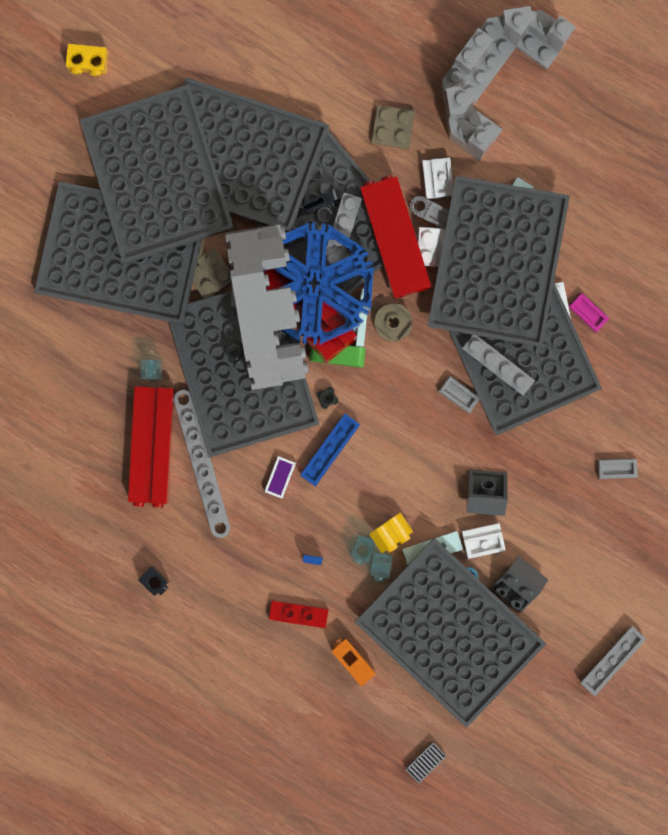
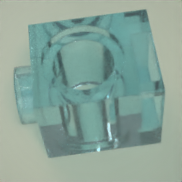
M141 359V379L162 380V361Z
M358 534L350 554L353 557L352 561L361 565L364 562L369 563L376 545L374 541ZM361 545H365L368 548V553L365 556H360L357 553V548Z
M373 552L370 576H374L373 580L384 582L385 578L389 579L393 555Z

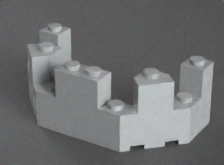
M531 6L503 10L502 16L488 18L482 27L478 28L455 59L454 65L442 80L441 91L449 139L480 161L503 129L473 108L474 104L516 48L547 70L570 39L575 26L562 16L555 20L543 10L531 11Z
M280 224L227 232L225 237L229 247L227 251L231 266L230 273L244 354L248 364L247 369L249 378L252 380V390L283 385V382L306 378L305 373H309L307 361L303 362V359H306L305 347H300V342L278 346L280 345L278 333L274 334V331L295 328L297 327L296 322H300L299 312L294 310L293 302H297L295 290L291 291L290 286L266 290V287L270 286L268 274L264 275L263 270L287 266L286 262L290 261L288 249L284 250L283 239H286L285 228H280Z

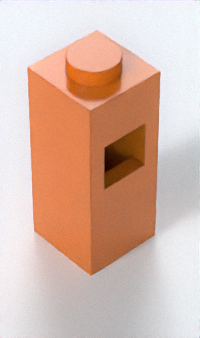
M346 637L343 640L339 638L332 644L334 648L331 649V652L361 687L376 675V672Z

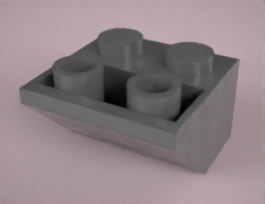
M517 556L491 587V590L521 613L541 593L548 579L521 557Z

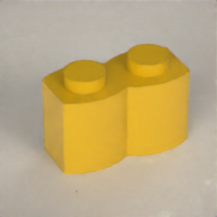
M400 512L369 535L381 553L385 551L390 553L398 548V542L403 544L409 540V534L413 530Z

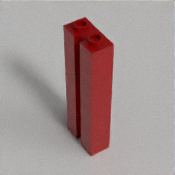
M388 175L381 178L382 181L376 183L374 181L363 183V187H360V192L392 296L395 300L430 289L431 283L398 177Z
M267 269L264 272V275L268 274L270 285L266 287V290L281 288L292 283L291 280L274 269ZM309 282V284L312 285L313 293H314L315 287H314V285H313L311 282ZM303 300L293 304L294 310H298L300 322H296V329L301 327ZM323 302L322 331L329 332L344 325L345 322L338 313ZM351 330L319 345V337H317L316 345H313L311 337H308L306 341L327 364L356 340L357 335Z
M135 386L128 502H133V506L144 507V503H152V507L163 508L164 504H168L175 389Z

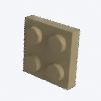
M378 105L372 144L409 150L415 111Z
M212 248L198 258L193 284L204 299L214 296L232 283L231 270L215 248Z

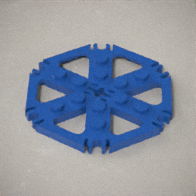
M309 223L285 233L286 239H283V245L299 237H304L307 240L306 265L289 255L290 261L286 262L287 266L273 268L292 281V283L283 287L290 286L291 291L295 290L297 302H293V304L303 300L301 327L296 330L289 328L280 331L298 343L300 342V337L303 336L302 342L305 345L308 337L313 339V345L317 344V337H319V345L360 327L364 320L359 317V314L363 313L368 316L369 311H371L374 266L371 267L372 261L367 263L363 261V258L368 256V252H364L365 248L329 224L328 231L325 232L326 225L324 223L321 230H316L315 223H312L311 231H309ZM329 240H335L350 250L351 256L325 267L327 242ZM315 274L316 283L320 285H316L313 293L312 285L309 282H312ZM360 275L365 280L364 297L358 301L335 285ZM324 302L346 318V323L329 332L322 331V303Z

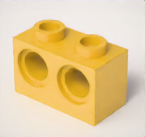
M68 44L66 68L68 71H71L70 73L81 75L82 72H87L91 76L106 74L108 50L106 47ZM75 57H82V61L79 64L73 63ZM95 58L101 59V63L98 66L92 65V61Z

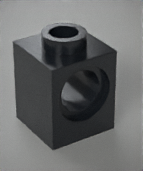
M151 566L138 579L153 596L157 594L161 596L169 588L167 584L170 581L154 566ZM152 577L159 578V587L155 588L150 584Z

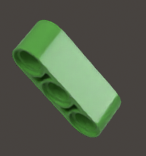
M348 346L327 364L364 368L366 348ZM310 347L309 361L325 363L315 350Z

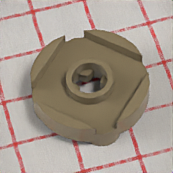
M389 304L381 307L375 316L374 326L377 334L382 339L391 342H398L406 338L412 329V318L409 310L400 304ZM390 318H397L398 326L391 328L388 320Z

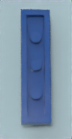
M344 414L300 476L316 487L361 424L347 414Z

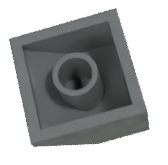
M469 469L466 513L505 516L508 501L507 473Z

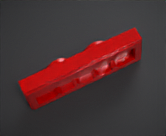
M272 600L269 620L326 629L329 609Z

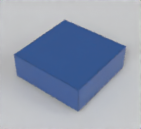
M306 554L303 556L304 563L322 564L323 557Z

